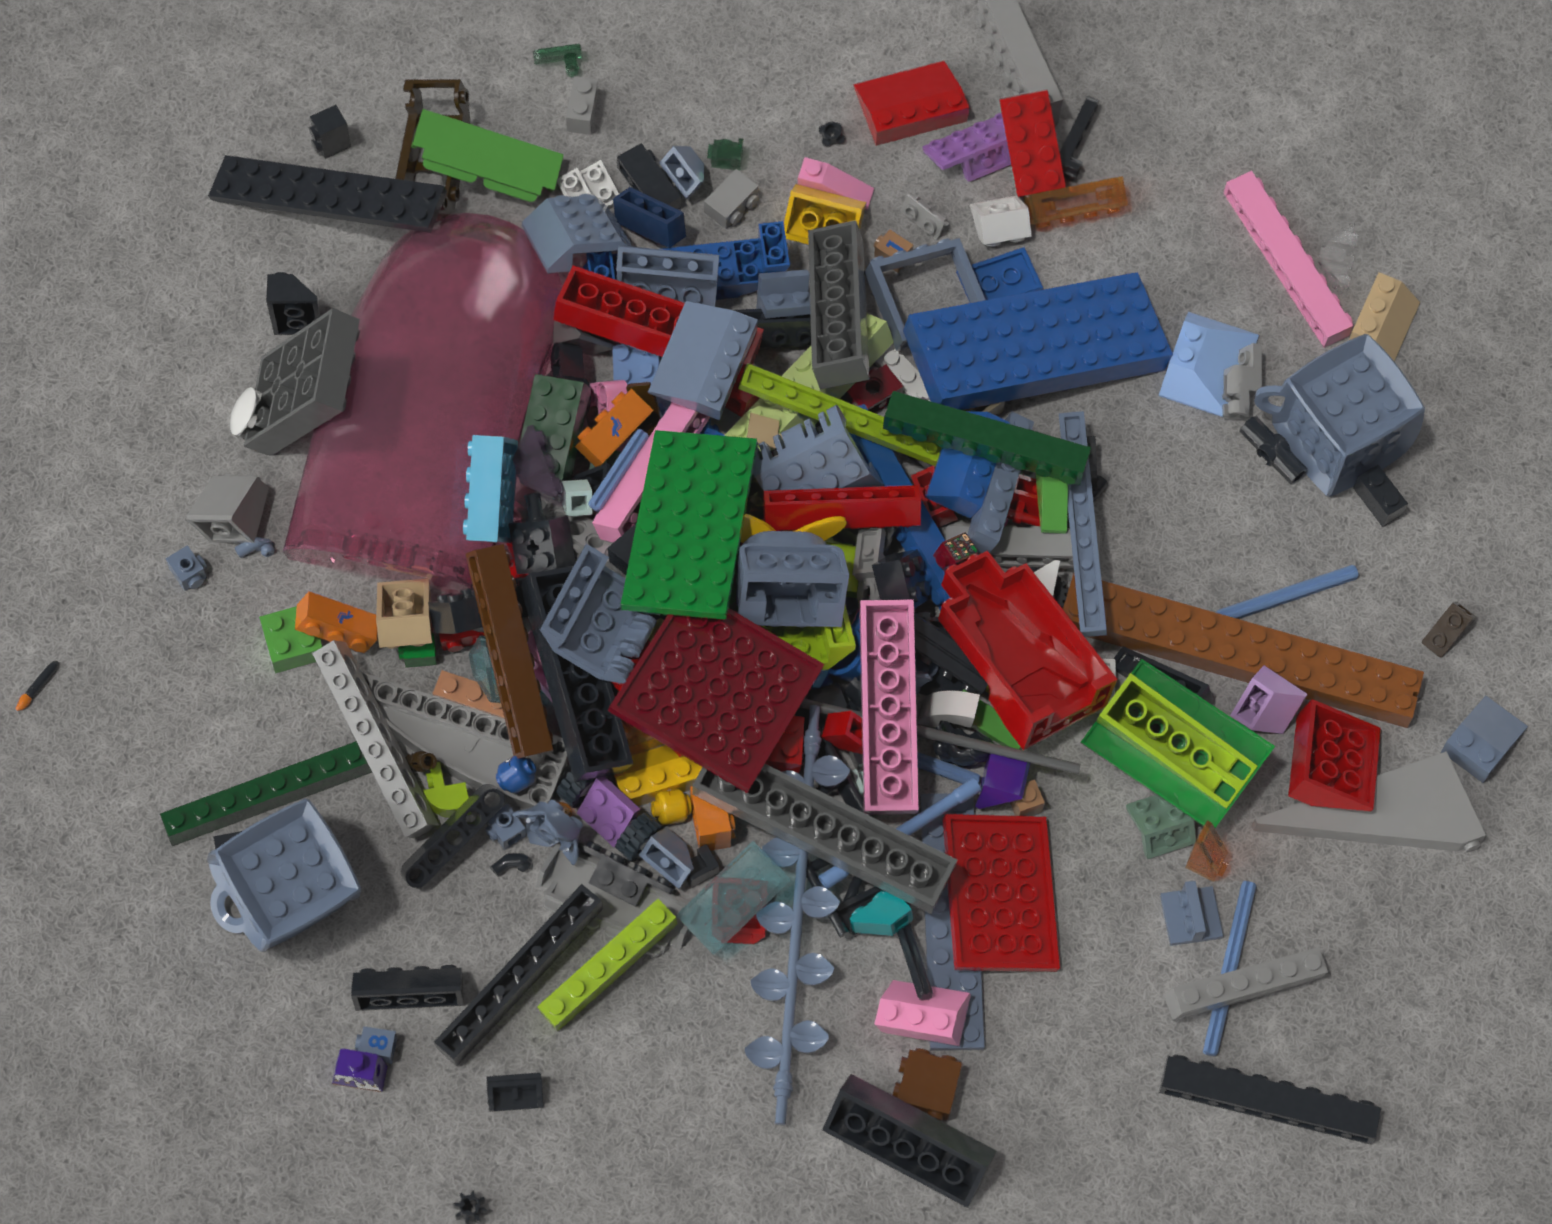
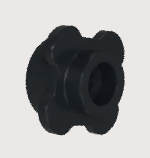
M828 122L819 127V133L822 134V144L828 147L834 143H844L845 136L842 135V125L840 123Z

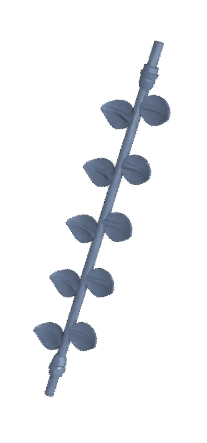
M811 705L809 707L808 730H805V736H803V751L805 754L804 779L800 774L791 770L783 771V773L811 787H814V779L819 785L824 787L837 786L848 777L850 769L835 756L828 755L816 760L822 741L820 737L821 732L818 731L820 706ZM776 837L762 846V852L768 861L778 867H790L796 863L793 910L783 902H772L758 911L756 916L760 925L771 933L782 934L788 932L791 928L788 971L786 976L775 968L766 969L751 979V986L755 993L765 1000L778 1001L785 996L782 1043L780 1044L773 1037L762 1036L745 1047V1054L754 1065L763 1069H772L780 1063L773 1087L775 1091L774 1097L777 1098L775 1124L786 1125L787 1102L791 1098V1092H793L792 1074L790 1072L792 1045L799 1052L812 1053L822 1048L829 1038L825 1030L816 1022L806 1020L794 1026L798 978L804 984L818 985L828 980L834 972V967L820 954L810 953L799 959L803 910L809 917L824 918L838 908L839 899L827 888L821 886L813 887L805 892L808 852Z

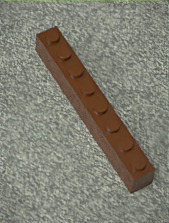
M504 544L465 553L513 756L523 758L552 751L553 736L547 727V711L541 701V686L534 672L535 661L527 643L529 636L521 618L522 606L517 601L515 593L516 581L510 572L509 553L505 550Z

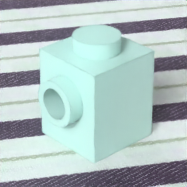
M588 480L562 481V507L565 514L574 517L592 515V508L588 505L592 498V489Z

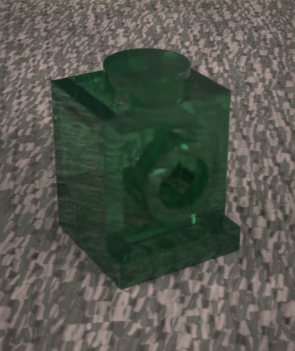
M739 138L738 142H733L729 139H714V143L709 144L707 158L711 159V167L728 170L737 169L740 171L744 139Z

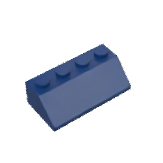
M966 411L1010 424V422L989 412ZM942 448L925 498L971 519L983 505L996 463L976 455H966L962 451Z

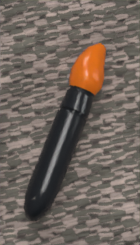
M58 661L51 662L31 684L25 694L21 695L16 706L17 711H21L30 705L32 699L58 669Z

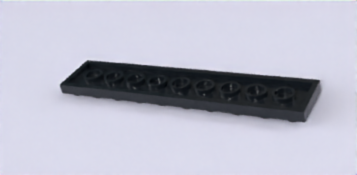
M225 155L208 197L210 200L220 203L431 233L447 194V189L444 185Z

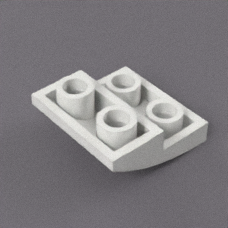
M601 160L581 171L576 168L557 179V183L564 196L595 195L609 208L614 207L613 198L619 194Z

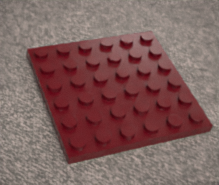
M728 608L727 619L668 614L613 700L608 711L748 793L825 664Z

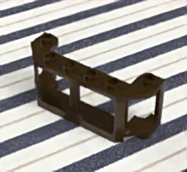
M405 79L403 91L409 92L410 98L409 103H405L408 118L395 179L414 181L417 173H437L426 169L423 166V162L418 161L421 148L417 147L415 149L411 147L423 109L422 92L419 88H454V104L459 115L444 116L471 124L469 91L464 87L461 79ZM447 176L445 184L447 194L438 214V220H444L455 211L456 202L460 199L459 179Z

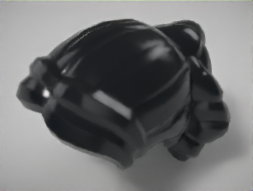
M942 721L935 728L936 730L993 743L992 739L980 732L966 734L962 729L953 727L948 721ZM935 740L933 742L934 751L941 761L950 764L954 763L958 766H972L979 762H984L990 755L987 752Z

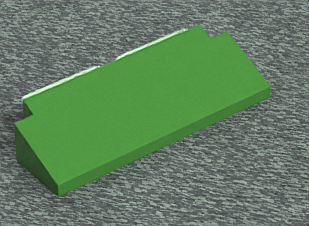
M422 109L411 146L415 149L417 147L424 149L421 159L424 160L423 166L428 170L469 183H473L477 177L483 178V184L487 189L528 202L535 201L537 196L541 195L542 187L547 188V191L550 192L555 190L564 155Z

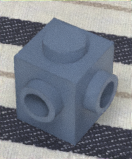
M188 545L165 558L168 568L184 591L189 588H198L202 585L204 579L207 578L204 571L207 566L200 555L195 557Z
M509 804L503 806L487 822L488 827L485 828L489 838L493 842L497 840L504 850L526 837L525 827L517 816L514 817L512 815L514 811Z

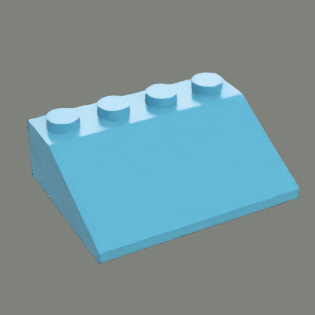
M473 435L472 441L468 442V456H471V467H467L466 481L470 483L469 493L465 495L464 504L465 509H468V519L464 520L463 534L467 535L466 540L512 543L509 523L514 522L518 440L499 436Z

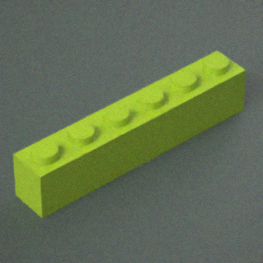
M659 898L655 900L537 1006L539 1012L558 1032L678 924L676 917Z

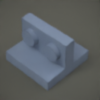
M808 270L759 274L756 309H762L765 318L811 314Z
M1189 881L1184 883L1181 891L1160 894L1170 946L1223 938L1213 886L1197 888L1196 881Z

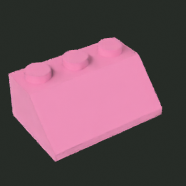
M893 980L880 998L875 1025L884 1033L959 1046L971 994L931 986L933 991L931 994L932 998L920 1000L917 997L913 983Z

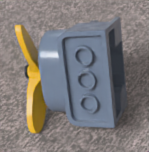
M745 514L740 541L743 544L738 553L735 582L737 588L736 604L739 608L738 614L757 625L842 627L849 572L842 549L834 545H827L825 540L834 536L846 526L845 517H829L808 524L795 531H776L766 522Z

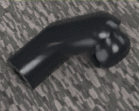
M507 853L491 865L490 869L499 877L510 867H517L519 871L525 872L531 867V862L524 853Z

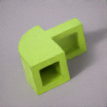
M437 762L433 769L430 768L431 773H426L429 789L424 790V795L435 814L449 818L468 799L466 782L444 786L440 762Z

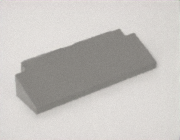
M557 843L539 870L536 887L546 891L543 902L547 910L555 913L569 896L583 884L602 901L603 910L587 928L597 929L601 927L606 930L605 934L613 939L659 898L676 917L678 924L647 951L646 954L657 957L660 954L664 955L668 945L681 950L701 906L648 884L638 906L635 907L589 884L599 861L579 853L578 860L573 866L563 854V851L559 850L561 844Z

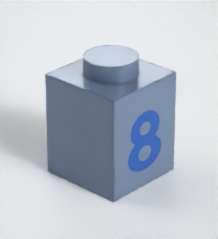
M363 1026L362 1035L358 1034L356 1037L355 1050L378 1054L385 1063L392 1064L397 1043L396 1031Z

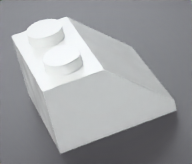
M1017 195L970 204L978 237L983 245L993 247L1009 240L1011 242H1021L1025 240V237L1032 236L1029 209Z

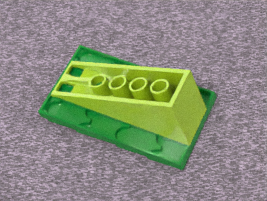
M1141 659L1132 673L1129 674L1080 742L1211 832L1215 830L1275 748L1273 744L1143 659ZM1153 725L1158 726L1159 733H1154L1150 727Z

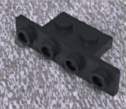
M588 840L587 844L580 842L578 844L579 849L600 859L589 884L635 907L638 906L648 884L671 895L677 891V889L671 887L672 883L666 878L658 876L655 879L648 875V869L638 864L631 867L624 863L626 858L614 852H611L609 856L601 852L602 846Z

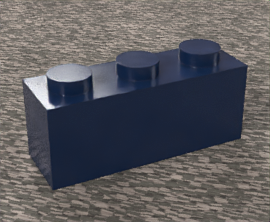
M631 187L613 198L614 214L620 225L668 248H671L686 237L684 212Z

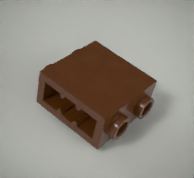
M910 1049L908 1057L902 1056L898 1072L903 1073L901 1083H895L893 1096L940 1121H948L962 1063L957 1062L955 1057L949 1055L938 1057L931 1055V1052L925 1049Z

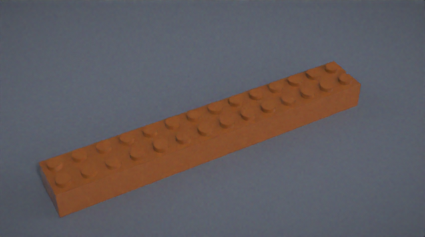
M1073 573L1063 610L1080 631L1075 575ZM1101 580L1107 635L1090 636L1089 638L1120 647L1124 646L1134 651L1250 683L1255 674L1263 666H1266L1307 693L1306 700L1314 699L1334 708L1408 728L1413 719L1417 696L1424 675L1423 671Z

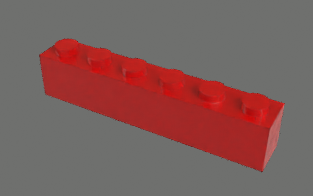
M919 485L764 491V522L776 531L798 530L813 522L834 516L845 517L846 526L844 528L859 529L861 527L921 525Z

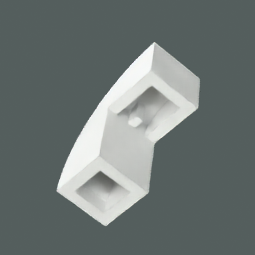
M940 691L929 694L923 699L917 724L936 728L940 720L971 728L980 695L962 691Z

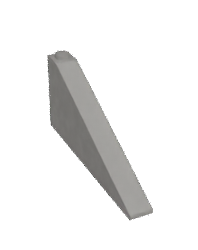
M1447 751L1376 776L1374 809L1371 812L1310 806L1301 802L1255 818L1251 826L1253 831L1447 851L1465 849L1466 852L1479 848L1481 846L1480 843L1486 836Z

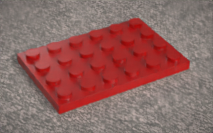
M945 814L942 817L945 854L957 859L955 869L948 881L954 970L1057 972L1060 969L1047 818L1041 816Z

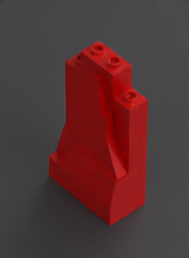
M987 550L979 555L974 554L965 562L959 565H951L946 569L941 586L950 598L942 604L938 620L989 685L990 703L1007 730L1023 750L1107 706L1118 679L1027 563L1019 567L1013 566L1004 572Z

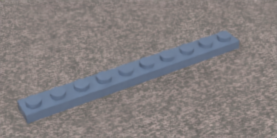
M1084 411L1059 413L1061 439L1087 446ZM1088 458L1081 484H1068V515L1080 632L1084 637L1107 635Z

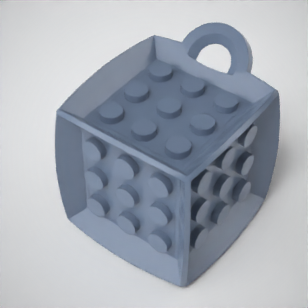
M1369 334L1353 338L1323 353L1287 378L1282 386L1271 385L1259 388L1254 399L1259 409L1272 414V424L1277 433L1287 440L1290 451L1307 467V476L1329 497L1353 487L1358 476L1376 465H1379L1383 470L1405 454L1413 445L1421 430L1425 413L1423 403L1404 373ZM1270 396H1283L1285 400L1281 406L1271 404L1268 398Z
M306 798L258 821L216 850L209 852L207 856L211 874L217 885L212 892L210 900L215 920L229 932H244L260 952H265L267 949L303 932L341 908L347 902L359 898L361 894V887L339 842L318 810ZM228 895L236 904L242 916L241 918H233L226 912L224 902Z

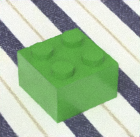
M297 606L259 617L275 674L315 663L316 660L312 653L322 648L320 638L295 630Z

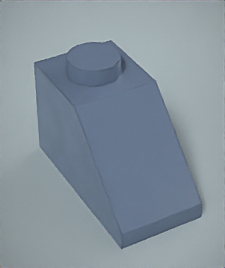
M673 146L659 162L686 199H689L704 182V163L690 146Z
M667 827L652 835L639 854L641 858L678 889L682 887L694 869L686 843Z

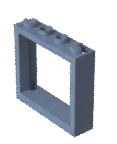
M950 238L943 239L931 246L924 244L909 252L901 250L886 258L878 256L872 259L866 268V278L882 317L887 321L896 351L907 349L909 345L903 333L904 324L882 272L951 254L970 302L974 303L985 300L960 238L954 240Z

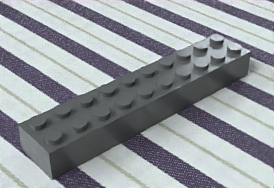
M767 764L761 769L748 793L703 767L692 786L693 795L932 914L957 863V859Z

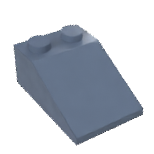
M1485 696L1447 740L1441 753L1447 751L1453 762L1484 783L1528 726L1492 699Z

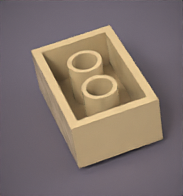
M429 578L377 583L376 623L380 648L394 649L406 645L423 646L432 643V620L428 602H431Z

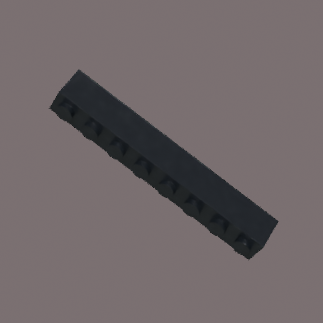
M581 884L434 1041L437 1050L457 1067L603 910L602 901Z
M1182 1055L1168 1056L1166 1059L1159 1089L1161 1094L1372 1145L1376 1139L1381 1107L1375 1106L1371 1101L1359 1100L1356 1102L1348 1100V1097L1343 1094L1337 1093L1327 1095L1314 1087L1303 1089L1295 1087V1084L1283 1080L1278 1083L1270 1081L1268 1077L1260 1074L1249 1076L1241 1074L1242 1071L1236 1068H1226V1070L1216 1068L1215 1064L1211 1062L1200 1061L1196 1063L1188 1061L1189 1059Z

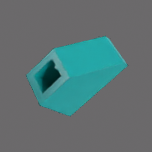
M882 890L874 896L872 902L865 907L857 908L853 912L850 923L855 933L893 936L913 920L912 909L904 900Z

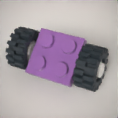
M571 771L568 772L566 778H563L562 784L558 786L556 793L572 808L580 806L577 814L630 862L638 860L639 854L650 837L663 829V826L648 812L639 815L637 820H635L640 808L606 777L575 782Z

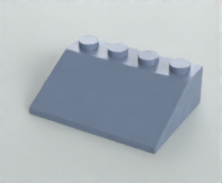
M686 301L648 393L720 420L757 331L758 320L733 310Z

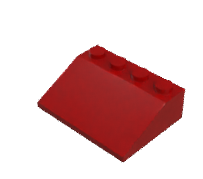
M945 61L853 84L876 146L968 121L969 105L962 87Z
M1311 699L1296 717L1288 796L1310 806L1371 812L1374 809L1381 727Z

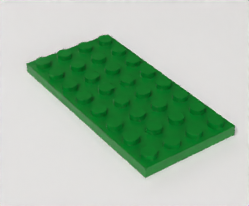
M655 430L621 599V610L727 619L758 446L757 438Z

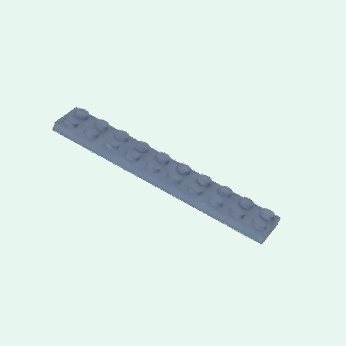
M951 793L921 794V812ZM973 797L962 804H958L922 827V842L945 853L942 817L945 814L974 815ZM947 883L932 914L925 911L927 976L932 987L968 992L971 996L960 1045L956 1046L930 1041V1051L984 1050L981 971L954 970Z

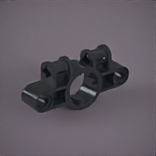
M555 342L550 353L551 371L546 376L584 382L590 388L589 382L584 379L583 351L581 346ZM591 392L582 431L587 427V415L591 404ZM578 450L576 459H584L585 456Z

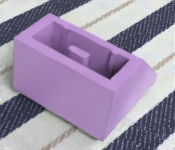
M1263 666L1251 679L1230 716L1251 730L1283 734L1306 698L1307 693L1266 666Z

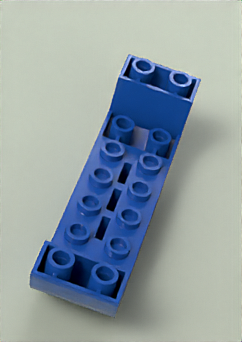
M783 221L759 224L758 238L662 249L719 255L716 300L739 298L742 295L758 290L759 274L784 272L790 267ZM611 251L586 253L588 271L617 280L618 253L612 254Z

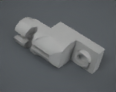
M1252 343L1240 349L1238 355L1239 365H1233L1224 370L1222 398L1228 402V404L1222 405V415L1225 419L1242 420L1244 416L1249 417L1251 397L1255 396L1256 391L1262 387L1261 344Z
M883 528L858 529L853 575L858 580L857 599L859 609L861 600H880L872 565L885 557L883 552L886 531Z

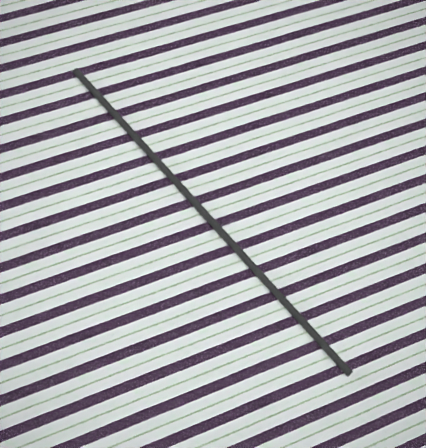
M483 627L473 629L474 631L484 633ZM805 698L799 707L809 710L811 705L820 706V713L827 715L828 713L853 711L862 718V712ZM917 725V736L1079 774L1081 766L1079 763Z

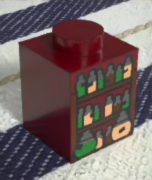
M964 532L942 542L933 556L938 566L945 572L951 565H959L970 556L980 552L967 533Z

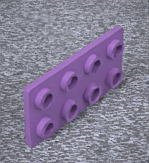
M998 113L988 120L976 122L973 126L964 130L954 131L951 135L942 139H935L922 147L923 152L941 170L961 163L964 177L968 182L1011 165L1002 113Z

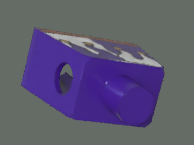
M340 1049L332 1084L383 1092L388 1065L378 1054Z

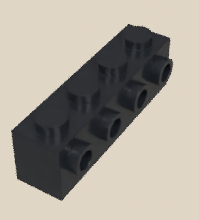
M762 309L733 310L758 320L757 327L764 329L760 348L811 346V314L765 318Z

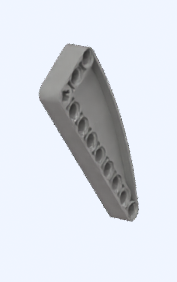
M362 673L394 737L414 752L425 751L433 753L437 758V762H440L441 770L476 789L484 784H493L503 793L504 802L522 809H528L536 805L537 803L533 800L537 796L546 797L547 799L544 801L546 803L555 799L558 786L569 763L561 737L552 735V751L526 757L530 758L536 766L535 782L516 794L510 793L509 791H504L496 780L498 766L513 757L510 740L502 738L503 735L508 733L505 719L367 673ZM384 693L393 694V696L387 700L380 698L381 695H383ZM408 701L417 702L416 706L411 708L404 706ZM433 709H439L442 711L439 715L432 716L429 714V712ZM457 717H464L466 719L461 724L453 722ZM482 725H488L491 727L490 730L486 732H481L478 730V728ZM558 749L562 750V752H559L558 755H554V753H557ZM548 772L554 773L556 775L553 779L550 780L544 779L542 777L545 773ZM495 792L488 793V795L496 798Z

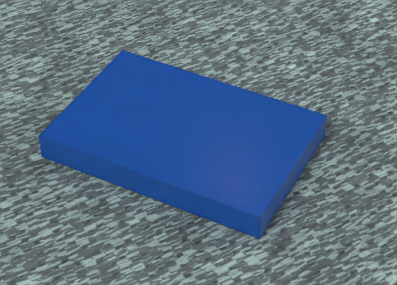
M1025 247L971 265L985 300L1043 290V286ZM956 270V274H957V276H958V278H959V281H960V283H961V285H962V287H963V289H964V291H965V294H966V296H967V298H968V300H969V297H968L967 292H966V290H965V288H964V285H963L962 280H961V278H960V276H959V273H958V271Z

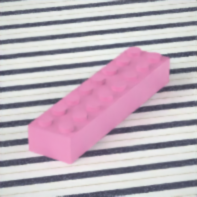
M861 600L860 654L864 813L867 815L917 814L919 809L914 600Z

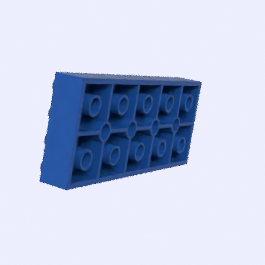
M1138 272L909 314L903 329L930 401L959 410L1164 371L1173 355Z

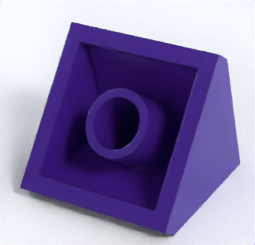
M990 753L985 764L980 785L982 791L978 793L976 807L981 809L1022 799L1030 763Z

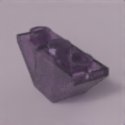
M532 424L527 427L512 459L520 483L526 488L561 502L563 501L561 492H564V487L560 478L555 477L553 469L556 468L553 456L551 453L547 454L545 445L548 444L546 435L543 430L539 431Z

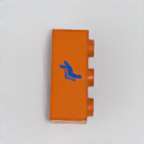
M632 389L626 394L621 391L611 401L614 406L609 411L604 409L594 419L597 424L592 429L587 426L577 437L580 442L575 447L595 467L603 464L653 411Z
M310 591L297 604L295 630L329 642L333 640L346 642L350 649L366 653L377 641L376 614Z

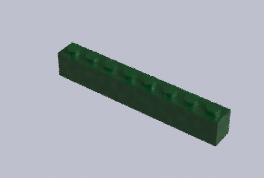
M896 391L892 392L884 416L883 429L888 430L892 434H903L920 442L927 441L937 444L944 449L951 448L962 451L969 456L976 455L986 458L993 463L1000 462L1011 465L1017 470H1028L1042 477L1059 479L1066 484H1081L1091 447Z
M357 741L165 811L160 813V816L173 847L372 773V770Z

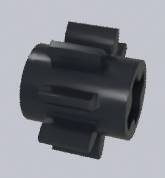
M474 1190L467 1196L460 1193V1203H453V1208L460 1210L455 1215L456 1220L464 1218L465 1224H470V1221H476L478 1224H481L479 1216L488 1213L485 1207H480L484 1204L485 1198L480 1197L477 1199ZM469 1203L471 1206H474L475 1212L466 1211L465 1205Z

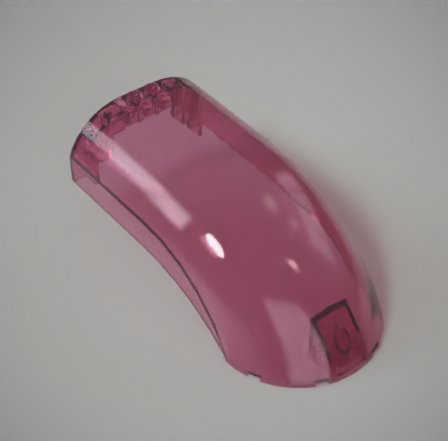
M474 213L450 214L444 220H438L437 218L431 233L411 230L403 235L386 252L351 316L360 319L358 327L360 335L355 343L354 352L356 356L350 368L351 382L346 389V407L343 412L321 424L313 431L283 548V553L289 560L313 564L314 560L334 564L336 558L429 578L435 586L458 590L459 592L462 589L473 587L465 553L500 545L501 542L466 540L467 535L463 534V523L465 519H468V509H465L464 504L465 495L469 493L470 483L466 481L467 467H471V456H468V442L472 441L473 435L507 437L518 440L519 449L535 374L545 376L550 362L553 346L554 310L556 299L562 289L559 274L547 273L522 228L509 221L490 215Z

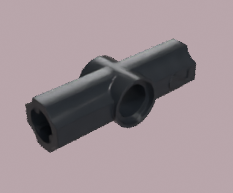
M1257 416L1249 418L1240 428V433L1256 448L1258 457H1263L1267 461L1266 465H1272L1290 484L1296 482L1306 473L1307 467L1290 451L1287 440L1280 434H1274Z

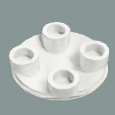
M252 387L247 388L237 399L230 420V430L233 435L240 436L247 427L253 428L255 425L257 414H254L256 405H258L262 394L260 391Z

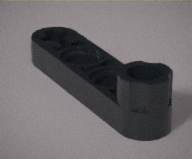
M1090 96L1086 97L1060 150L1064 178L1073 182L1077 179L1083 164L1082 161L1074 159L1073 154L1075 149H1078L1083 139V132L1087 130L1099 104L1098 99Z

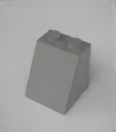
M232 474L212 476L189 511L186 520L208 541L255 543L269 488L261 481L260 477L253 474H247L246 476H235Z

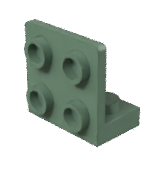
M1158 795L1140 799L1126 805L1127 812L1141 832L1143 851L1147 859L1196 844L1194 820Z

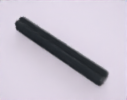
M909 923L899 930L897 935L917 997L920 1000H929L932 998L931 994L933 991L911 924Z

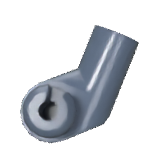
M256 537L255 543L245 542L235 547V551L240 558L254 550L261 551L263 556L269 557L274 554L275 549L273 547L274 543L270 539Z

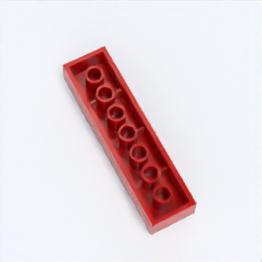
M572 266L556 299L553 320L663 357L685 303ZM757 327L736 382L740 383L747 363L753 365L760 348L764 329Z

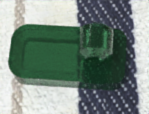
M581 44L534 50V64L564 61L566 75L574 78L579 73L577 59L582 58Z

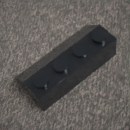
M443 965L441 969H430L428 966L414 967V970L391 967L387 971L378 972L371 968L361 969L360 972L353 973L351 998L355 1011L464 1006L462 968H457L455 965Z

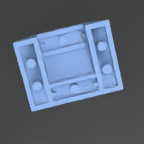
M1188 312L1169 362L1159 396L1223 417L1222 405L1228 404L1222 398L1224 370L1233 365H1239V350L1252 343H1256L1259 335Z

